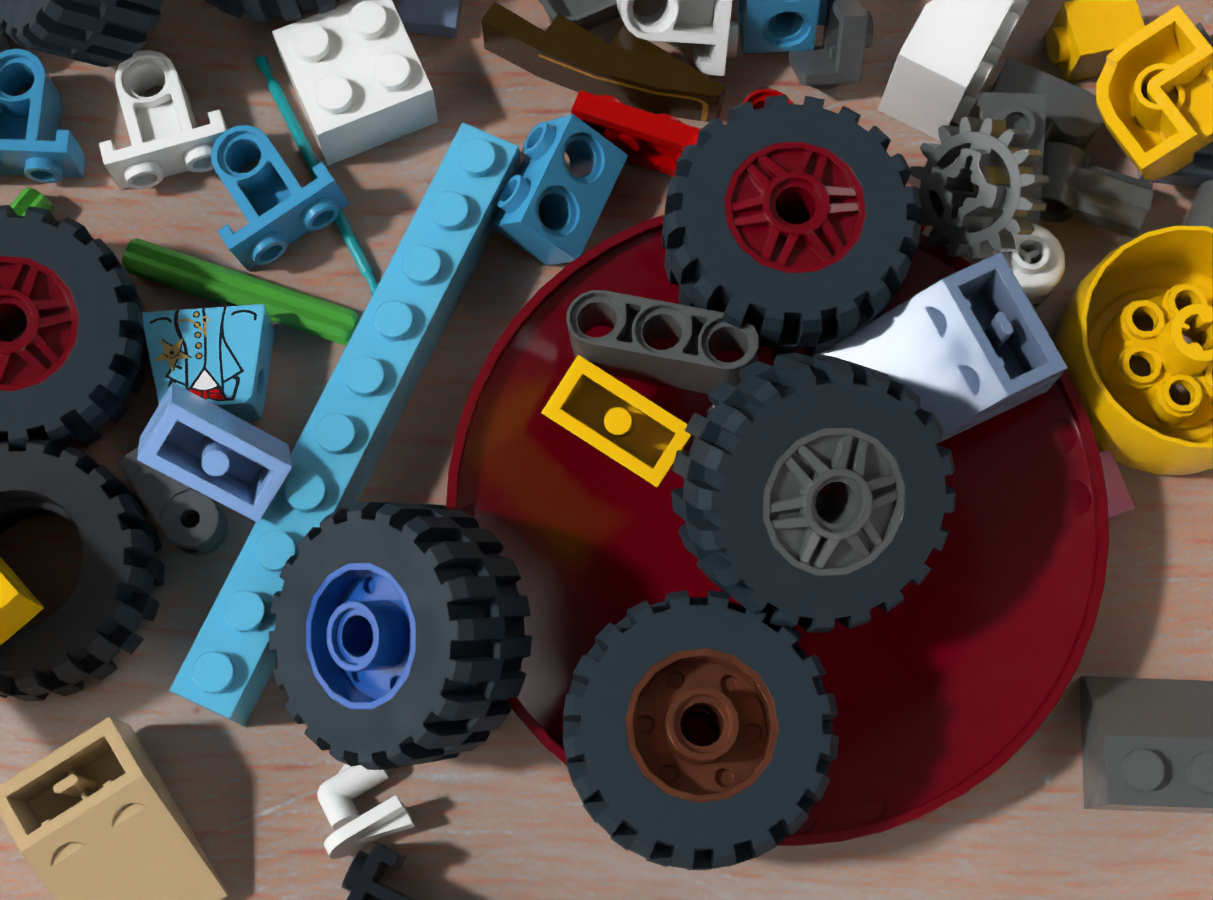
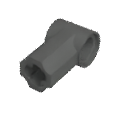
M1062 142L1044 143L1042 175L1048 176L1049 183L1041 188V201L1046 204L1045 211H1040V220L1062 223L1075 218L1135 237L1140 231L1150 209L1154 195L1153 183L1090 164L1091 159L1088 154L1071 144Z

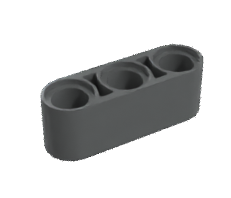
M591 290L580 294L572 301L567 310L566 322L575 358L580 355L612 376L710 394L722 382L734 387L741 384L739 370L758 361L759 336L755 327L747 319H744L740 329L722 320L724 312L605 290ZM597 326H607L613 329L608 335L602 337L585 335L591 328ZM660 338H670L678 342L674 347L667 350H657L649 346L653 341ZM724 350H734L743 355L740 360L732 363H724L714 358L717 353Z

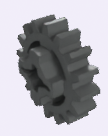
M962 117L959 128L942 125L938 128L940 145L923 143L920 146L923 155L928 159L925 167H910L911 175L921 180L920 189L917 190L923 210L919 212L915 221L920 226L932 225L933 228L929 233L927 242L930 245H947V255L952 257H967L970 253L972 259H986L993 255V250L996 252H1011L1016 249L1012 233L1016 235H1031L1035 230L1031 222L1026 218L1029 211H1045L1046 204L1043 201L1034 197L1035 188L1049 183L1048 176L1033 174L1032 166L1042 158L1041 151L1035 149L1022 150L1021 148L1028 134L1024 130L1009 128L1006 131L1005 120L986 118L983 122L981 118ZM975 185L979 186V192L974 191ZM1003 211L1001 216L992 224L994 216Z

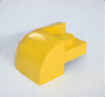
M1179 5L1124 39L1106 56V63L1096 83V107L1106 128L1145 180H1157L1184 168L1193 162L1195 152L1213 142V48Z

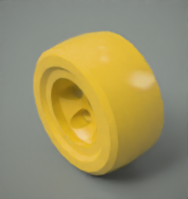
M1171 226L1146 232L1110 252L1079 283L1061 315L1054 345L1068 367L1066 371L1071 377L1087 412L1098 450L1101 452L1107 450L1113 454L1116 461L1123 465L1156 475H1190L1213 469V228L1207 226ZM1149 315L1153 319V330L1142 331L1133 324L1132 317ZM1183 335L1190 338L1194 343L1187 344L1183 339ZM1140 356L1145 358L1150 364V375L1141 377L1134 374L1129 365L1130 357ZM1179 384L1189 391L1191 398L1189 405H1179L1170 398L1169 389L1171 385Z

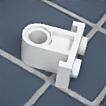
M616 0L617 8L625 26L637 38L649 41L706 44V49L694 48L693 61L698 71L705 75L724 76L726 57L734 58L738 46V22L730 21L733 0H664L660 10L652 16L636 14L633 11L635 0Z
M153 50L137 51L132 54L130 59L121 62L115 74V84L132 146L116 150L111 140L98 143L104 166L120 190L129 187L145 189L159 184L164 177L186 171L206 172L213 170L214 167L211 162L212 148L216 139L228 129L220 110L208 112L210 124L197 127L191 102L172 61L161 52ZM155 86H163V89L158 94L151 97H142L148 89Z

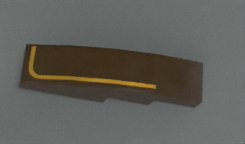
M494 2L481 19L484 49L537 77L576 92L583 90L598 96L610 95L618 98L626 105L653 114H668L676 118L704 122L718 119L721 115L725 86L650 41L637 38L624 26L621 27L609 44L561 14H558L548 29L543 31L497 2Z

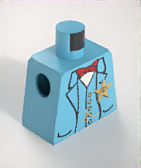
M264 304L142 312L144 332L159 404L172 382L244 421H256L262 418L275 336V324Z

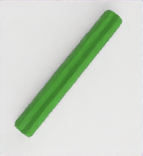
M139 238L129 241L122 257V265L130 274L225 306L264 304L273 322L341 345L348 344L359 323L358 314L352 309Z

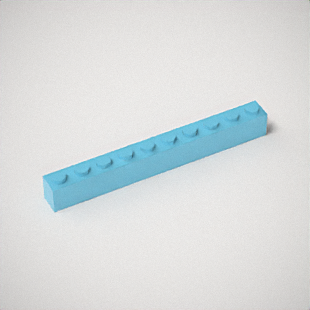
M461 123L290 455L292 469L260 521L256 522L169 691L241 726H246L273 672L272 669L277 664L276 651H269V631H275L276 614L270 613L273 595L277 591H282L284 580L279 576L284 565L291 556H298L300 554L296 546L312 527H320V522L329 514L338 509H350L358 502L494 231L490 226L500 208L497 206L498 195L505 183L516 175L520 167L519 146L466 123Z

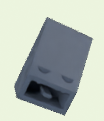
M1002 252L941 279L868 323L852 337L849 335L835 343L832 348L818 353L870 367L888 374L889 380L904 384L920 397L919 409L933 413L943 429L942 438L935 441V444L1047 392L1068 368Z

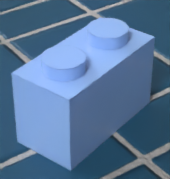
M172 382L139 437L138 461L256 522L260 521L292 469L290 450L287 443Z

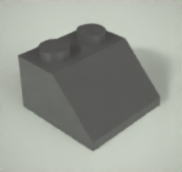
M1080 677L1084 809L1213 814V681Z

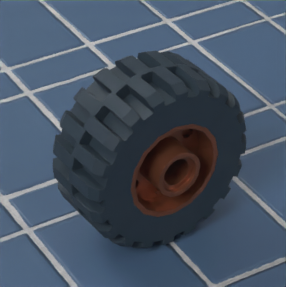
M688 590L666 594L665 601L650 605L645 600L628 609L627 616L616 625L610 622L595 637V644L586 656L582 655L573 673L569 694H566L563 712V744L567 769L573 787H575L583 803V807L593 821L597 822L611 836L610 839L625 850L628 851L629 849L646 858V861L664 867L671 866L687 870H710L730 867L759 857L777 847L778 843L787 836L794 834L809 818L807 814L815 802L822 799L831 780L827 777L830 762L837 758L839 736L833 735L832 719L838 715L834 693L826 694L821 678L826 674V671L817 654L810 657L807 656L798 644L803 636L794 627L790 628L784 625L781 628L768 622L765 619L769 611L768 608L765 607L762 611L753 614L744 606L730 602V593L709 590L706 597H689ZM687 717H699L707 721L714 732L713 744L697 746L690 743L681 732L680 721Z

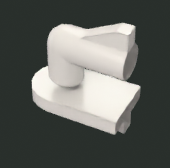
M344 764L338 774L327 779L319 786L317 792L318 801L332 829L336 830L324 842V847L330 858L339 859L346 857L380 837L415 827L407 808L396 795L360 816L353 799L387 780L389 776L386 770H367L362 765L351 767Z

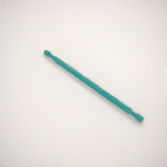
M261 55L255 59V62L260 72L264 74L268 82V88L315 180L318 177L312 168L319 164L279 82L274 78L266 56ZM340 210L334 221L361 275L366 278L370 286V293L373 296L378 286L373 276V270L343 210Z

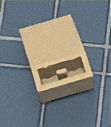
M109 716L0 785V817L20 853L55 900H223L229 896L132 727L127 723Z

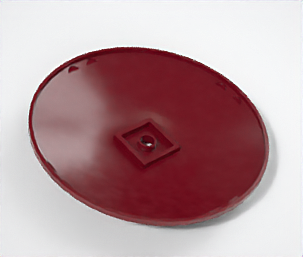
M664 215L632 226L602 241L570 262L542 286L511 320L488 354L470 390L456 430L448 470L447 509L461 510L475 517L480 525L479 528H489L504 547L499 553L502 558H512L521 576V580L516 582L519 595H526L528 597L531 616L524 617L525 635H532L531 655L522 659L520 671L527 674L519 696L509 697L507 702L512 706L516 716L538 741L566 767L567 763L563 744V712L566 694H569L573 673L582 655L586 656L595 644V637L610 622L616 625L627 616L628 609L645 600L650 605L665 601L667 593L688 590L689 597H706L709 590L724 592L696 566L698 558L686 550L678 530L686 522L673 512L671 491L675 488H684V478L671 470L662 486L657 488L541 413L576 359L572 350L566 320L569 306L580 294L591 290H605L680 304L678 301L680 286L669 283L664 267L666 250L662 248ZM920 233L918 247L911 259L912 264L885 313L941 279L971 266V264L962 257L947 255V248L941 244L930 245L927 242L928 237ZM597 326L591 328L585 335L602 337L608 335L613 329L607 326ZM660 338L653 341L649 346L657 350H667L674 347L678 342L670 338ZM758 346V361L773 366L772 348ZM797 348L795 353L808 356L806 348ZM724 350L714 356L716 360L724 363H732L743 357L741 353L734 350ZM1066 370L1047 392L937 444L951 449L955 471L953 474L945 476V486L956 490L955 511L953 513L944 512L941 528L950 532L943 550L932 549L924 563L931 568V571L919 586L909 581L900 590L904 596V601L887 613L877 606L870 609V621L850 629L834 619V628L830 632L809 633L798 624L794 626L803 636L798 644L808 657L817 654L826 671L821 680L826 694L834 693L838 715L832 719L833 735L839 736L837 758L830 762L827 777L831 780L822 799L815 802L807 814L809 818L802 826L776 846L794 847L838 843L885 832L936 811L965 795L1000 769L1034 735L1059 702L1081 662L1096 623L1105 586L1109 549L1108 497L1101 456L1087 412ZM613 376L686 424L689 423L694 413L706 418V410L714 405L708 398L709 394ZM695 436L692 437L684 451H690ZM731 596L729 597L730 602L741 605ZM687 717L680 721L681 732L690 743L697 746L713 744L714 732L707 721L699 717Z

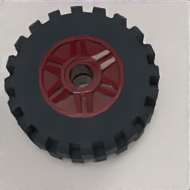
M786 95L769 96L765 99L764 108L754 110L751 102H745L729 109L726 125L720 119H712L699 131L697 146L695 144L687 145L679 157L675 177L670 179L666 196L662 231V248L666 250L664 267L669 283L680 286L678 301L681 305L724 312L722 320L739 329L744 319H747L755 327L759 336L758 346L772 348V360H775L777 355L795 353L797 348H806L807 355L813 357L816 353L832 348L835 341H840L849 335L852 337L868 323L885 314L912 264L911 259L918 247L921 226L915 221L921 210L919 193L913 186L905 187L911 175V170L903 155L897 153L890 157L887 153L891 139L877 126H873L867 131L858 125L861 115L845 106L841 108L839 114L823 108L825 99L805 96L803 105L788 104V96Z
M10 205L0 206V441L9 440L10 447L14 451H26L27 442L32 438L50 440L61 450L78 441L86 447L101 437L97 429L109 418L117 424L128 411L123 404L128 393H139L145 378L140 370L141 361L149 359L142 312L146 311L129 275L118 261L114 252L101 238L94 239L84 225L69 217L59 222L56 221L50 210L29 206L26 209L25 216H18ZM24 331L23 335H21L18 339L14 340L19 333Z

